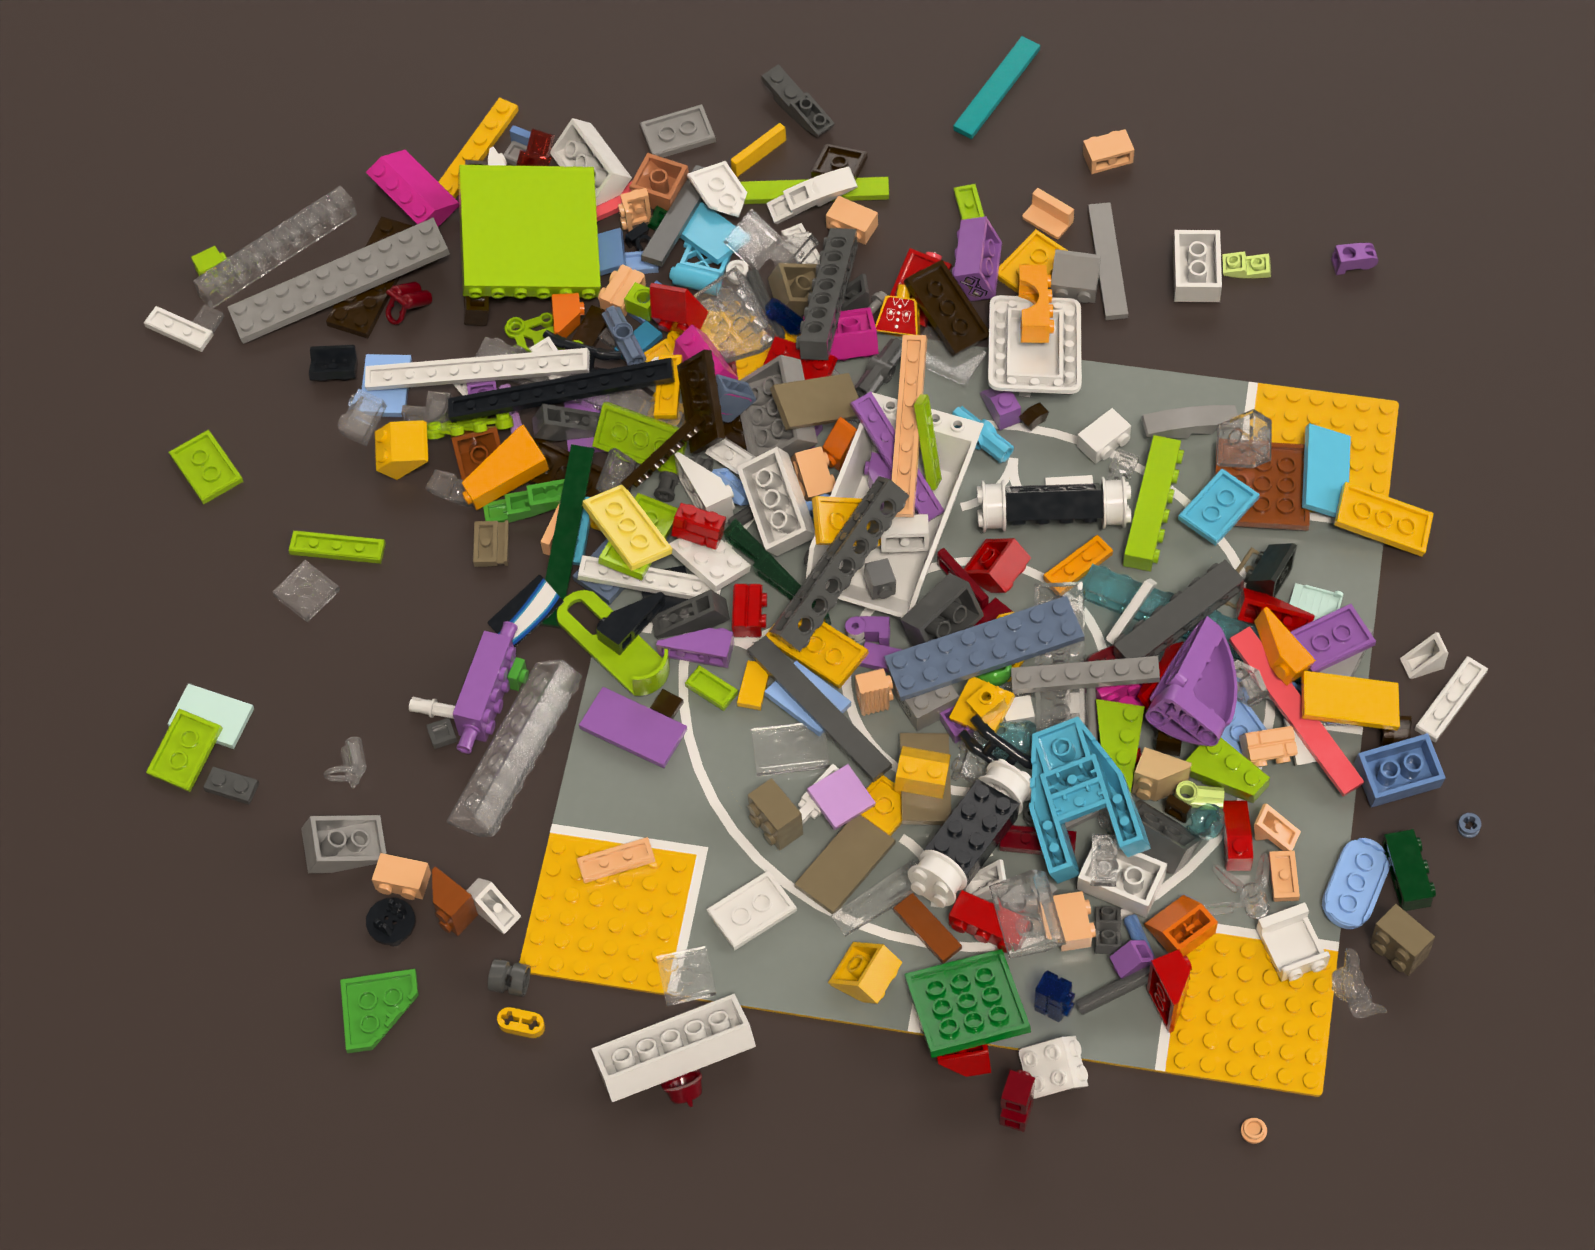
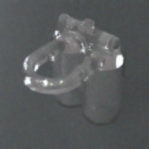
M350 737L345 740V746L340 749L343 766L327 769L324 772L326 780L347 781L350 783L351 788H355L357 784H360L359 780L367 768L362 739L360 737ZM335 772H344V775L332 776L330 774Z

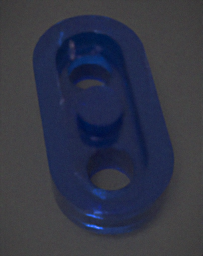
M772 298L765 305L767 317L782 325L789 334L799 335L800 324L803 319L780 300Z

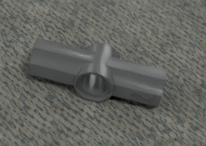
M891 338L878 356L874 355L870 359L866 372L855 385L859 398L869 392L877 393L883 383H888L892 379L896 366L901 361L902 340Z

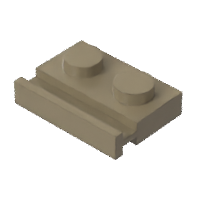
M475 521L474 567L498 566V564L508 566L509 521Z

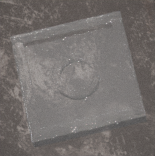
M751 209L723 242L750 268L759 271L784 239Z

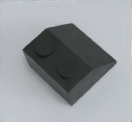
M1293 543L1268 545L1265 552L1261 551L1255 561V569L1248 571L1244 580L1247 583L1246 588L1276 597L1293 568L1297 545Z

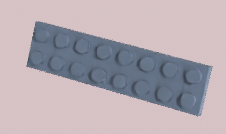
M1064 596L884 656V661L899 699L904 701L1084 641V634L1068 597Z

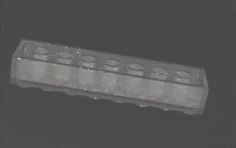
M563 659L538 662L534 665L526 683L521 688L449 815L447 823L479 837H493L500 830L504 816L511 810L514 798L524 786V780L534 769L538 755L545 749L548 737L555 731L557 721L568 708L571 696L579 688V682L583 676Z

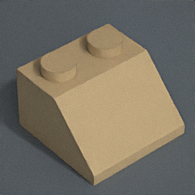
M1144 747L1134 773L1132 793L1142 800L1150 799L1153 801L1168 797L1170 794L1173 795L1180 782L1189 781L1192 763Z

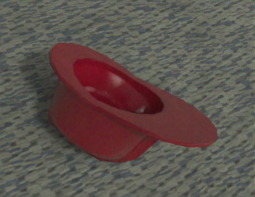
M697 1069L661 1083V1086L673 1103H687L691 1108L693 1107V1100L702 1094V1074Z

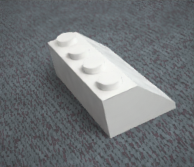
M572 118L549 152L559 166L594 167L596 206L619 196L632 179L594 126L589 122Z

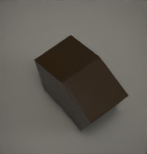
M1039 402L1029 407L1019 418L1032 431L1037 425L1046 421L1049 411Z

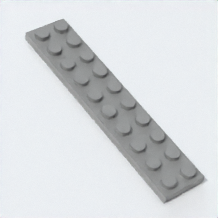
M431 218L228 306V310L239 337L244 344L443 258L450 253L434 218Z

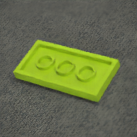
M606 401L602 405L592 446L642 464L679 427ZM686 442L685 445H684L680 450H678L677 452H680L681 454L684 455V454H685V450H686V446H687V442ZM673 454L657 470L677 474L675 455Z
M637 493L634 499L666 539L673 528L674 516L678 508ZM609 541L598 560V563L641 581L652 564L649 563L631 571Z

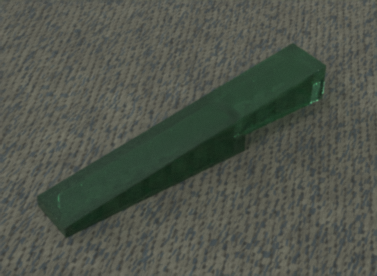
M735 518L723 532L726 542L754 562L755 575L791 601L801 585ZM815 600L812 603V608H814L816 605ZM827 613L824 617V622L831 625V620Z

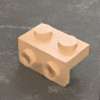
M646 188L620 194L621 204H618L623 230L630 232L633 230L632 226L649 222L651 210Z

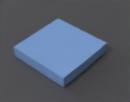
M621 228L599 233L598 248L601 276L612 273L614 270L617 271L622 264L626 266V257Z

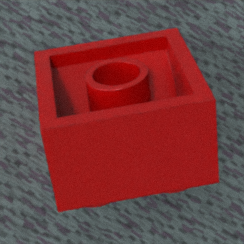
M657 283L650 284L651 318L658 324L659 329L665 332L677 331L682 334L693 324L701 330L708 311L688 289Z
M1015 538L985 539L964 570L978 586L990 593H1006L1013 587V582L1018 575L1026 569V564L1031 557Z

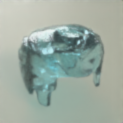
M1027 720L1000 723V727L1007 728V731L999 734V736L1021 752L1029 755L1032 746V734L1036 733L1037 726ZM996 747L994 750V756L998 759L1006 760L1009 756L999 747Z

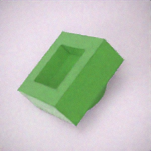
M516 657L507 678L512 690L519 691L522 683L525 684L528 679L529 670L526 668L525 659Z

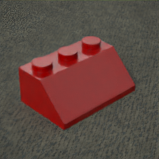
M1180 949L1151 960L1147 991L1168 1033L1173 1032L1186 999L1187 990L1189 989L1188 983L1192 970L1188 957H1183Z

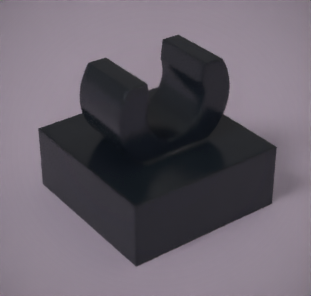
M643 222L626 234L624 242L629 249L635 246L637 251H643L640 242L644 241L648 245L651 237L648 236L649 227Z

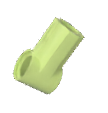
M1187 780L1177 785L1174 797L1191 805L1192 808L1222 810L1224 788L1197 786L1195 783ZM1181 794H1188L1191 798H1184Z

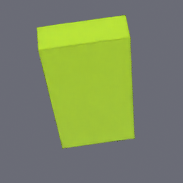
M700 665L685 682V687L723 711L738 695L736 688Z

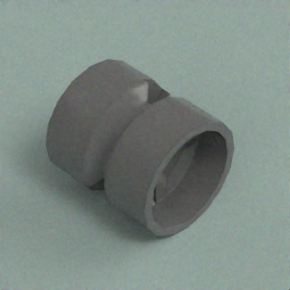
M494 959L489 971L488 990L504 993L508 990L510 995L524 997L530 981V965L514 963L512 966L509 961Z

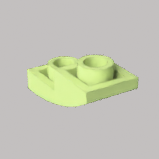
M1245 251L1222 254L1224 276L1236 278L1271 277L1269 253L1246 256Z

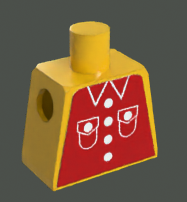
M898 285L896 297L885 296L875 325L877 333L903 337V335H920V306L915 299H910V291L906 285Z

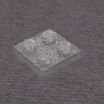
M304 560L273 591V595L308 622L340 591V588L335 582Z
M706 946L656 956L667 1006L716 996Z

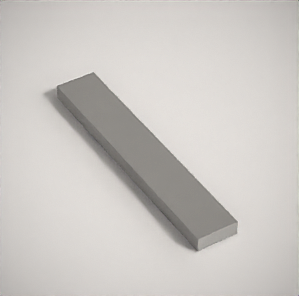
M1111 203L1088 204L1095 254L1101 255L1099 283L1105 320L1128 318Z

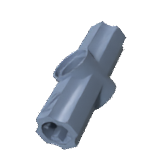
M613 305L606 308L602 313V318L614 339L617 350L621 351L627 366L644 363L646 356L633 333L632 326L627 322L620 307Z

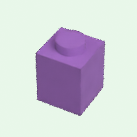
M1130 940L1110 956L1114 970L1121 979L1149 966L1151 960L1155 959L1145 940Z

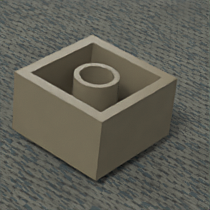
M772 778L748 794L749 805L747 807L750 811L749 819L756 828L760 827L764 831L763 835L771 846L775 845L780 851L803 835L802 813Z
M1395 904L1376 923L1370 944L1377 954L1388 958L1397 971L1404 972L1409 976L1429 956L1435 936L1400 906Z

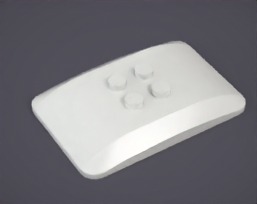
M1006 295L995 296L990 300L988 384L992 389L997 391L1074 394L1081 389V305L1077 300L1052 297V303L1049 304H1053V318H1050V320H1054V334H1049V343H1021V311L1033 306L1034 304L1031 301L1019 296Z

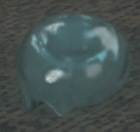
M1206 803L1200 806L1194 814L1190 815L1191 826H1186L1187 830L1194 837L1209 841L1222 833L1225 825V814L1218 805Z

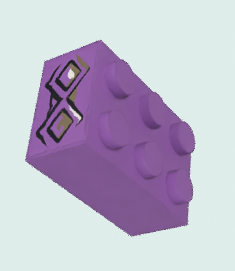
M986 216L961 220L960 229L957 231L958 246L955 249L956 262L955 267L952 269V275L970 301L991 299L996 296L1002 241Z

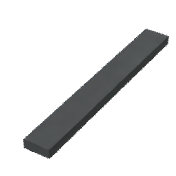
M766 635L747 649L748 654L873 782L892 768V763Z

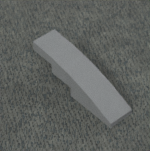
M1235 405L1177 408L1144 414L1141 417L1146 437L1156 435L1166 438H1188L1192 433L1213 434L1216 429L1237 430L1241 425Z

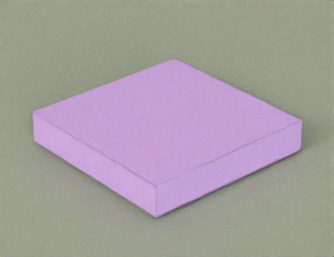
M848 764L807 788V793L834 831L871 809L876 804Z

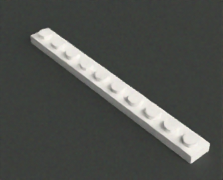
M588 348L366 366L365 388L367 391L589 373L590 351Z

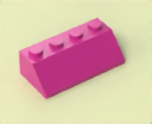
M406 150L381 156L366 171L417 224L434 218L439 227L459 207V202Z

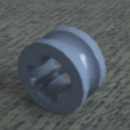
M1463 814L1457 825L1459 834L1465 838L1477 836L1481 828V820L1476 814ZM1468 822H1472L1474 824L1473 828L1471 827L1470 830L1465 828V825L1468 824Z

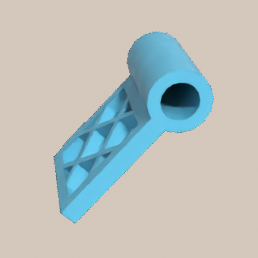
M684 242L686 250L680 263H677L675 267L672 266L669 279L672 280L673 285L717 295L726 266L732 255L720 263L719 269L711 268L708 264L714 263L709 258L704 259L701 255L702 253L687 242ZM695 256L700 260L696 263L687 262L688 259Z

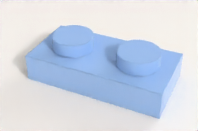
M727 468L713 469L712 473L719 476L725 485L731 487L734 494L733 502L740 506L749 505L742 482Z

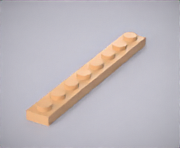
M903 335L892 481L905 491L909 497L906 500L905 507L895 517H914L920 439L914 403L924 391L927 351L926 335Z

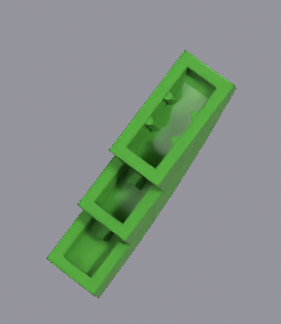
M564 479L528 485L526 491L504 494L505 499L493 501L483 507L485 521L505 522V520H508L511 523L556 509L558 504H560Z

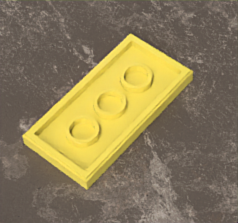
M623 485L583 500V508L631 571L672 554L673 548Z

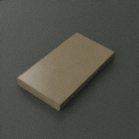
M849 373L775 384L770 388L786 431L834 423L840 417L845 420L858 419L850 406L851 402L859 397Z
M900 733V753L902 746L949 754V733ZM950 763L943 799L901 791L902 824L943 825L952 814Z
M859 815L841 829L796 881L795 888L832 915H835L896 844V840Z

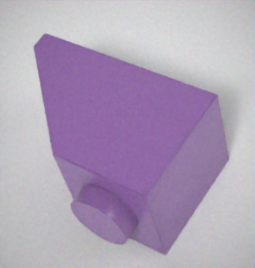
M990 388L980 392L999 430L1021 422L1019 418L1021 406L1012 391H997Z

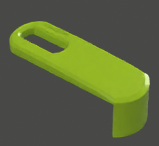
M589 590L573 592L563 599L564 603L557 610L558 624L634 696H644L657 691L664 685L670 671L668 649H664V657L662 658L638 635L625 651L618 655L600 642L597 634L592 635L568 612L571 605L577 602H582L600 620L604 617L607 618L613 610L593 591Z

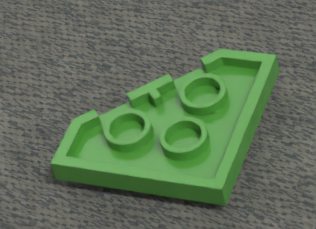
M416 969L340 980L347 1053L373 1050L419 996Z

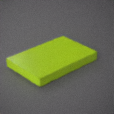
M209 429L169 451L170 457L203 505L244 482Z
M179 708L146 773L191 792L223 729L222 726Z

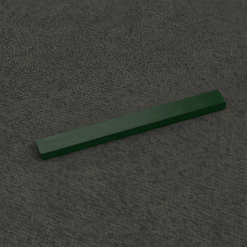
M571 444L545 578L546 582L562 600L568 594L584 509L582 503L586 499L595 449L592 447ZM558 608L540 625L561 629L557 620Z

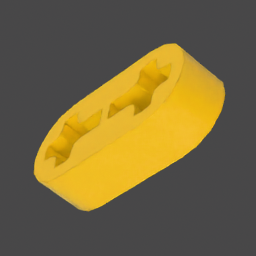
M506 1007L497 1015L499 1027L503 1032L528 1038H537L545 1031L543 1017L538 1013ZM509 1015H512L514 1021H510L509 1025H506L503 1019H508ZM537 1021L539 1027L536 1026L533 1030H530L527 1024Z

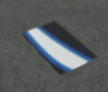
M538 575L487 623L496 634H500L503 622L509 621L516 624L518 629L512 641L513 646L516 647L562 605L564 601L541 575Z

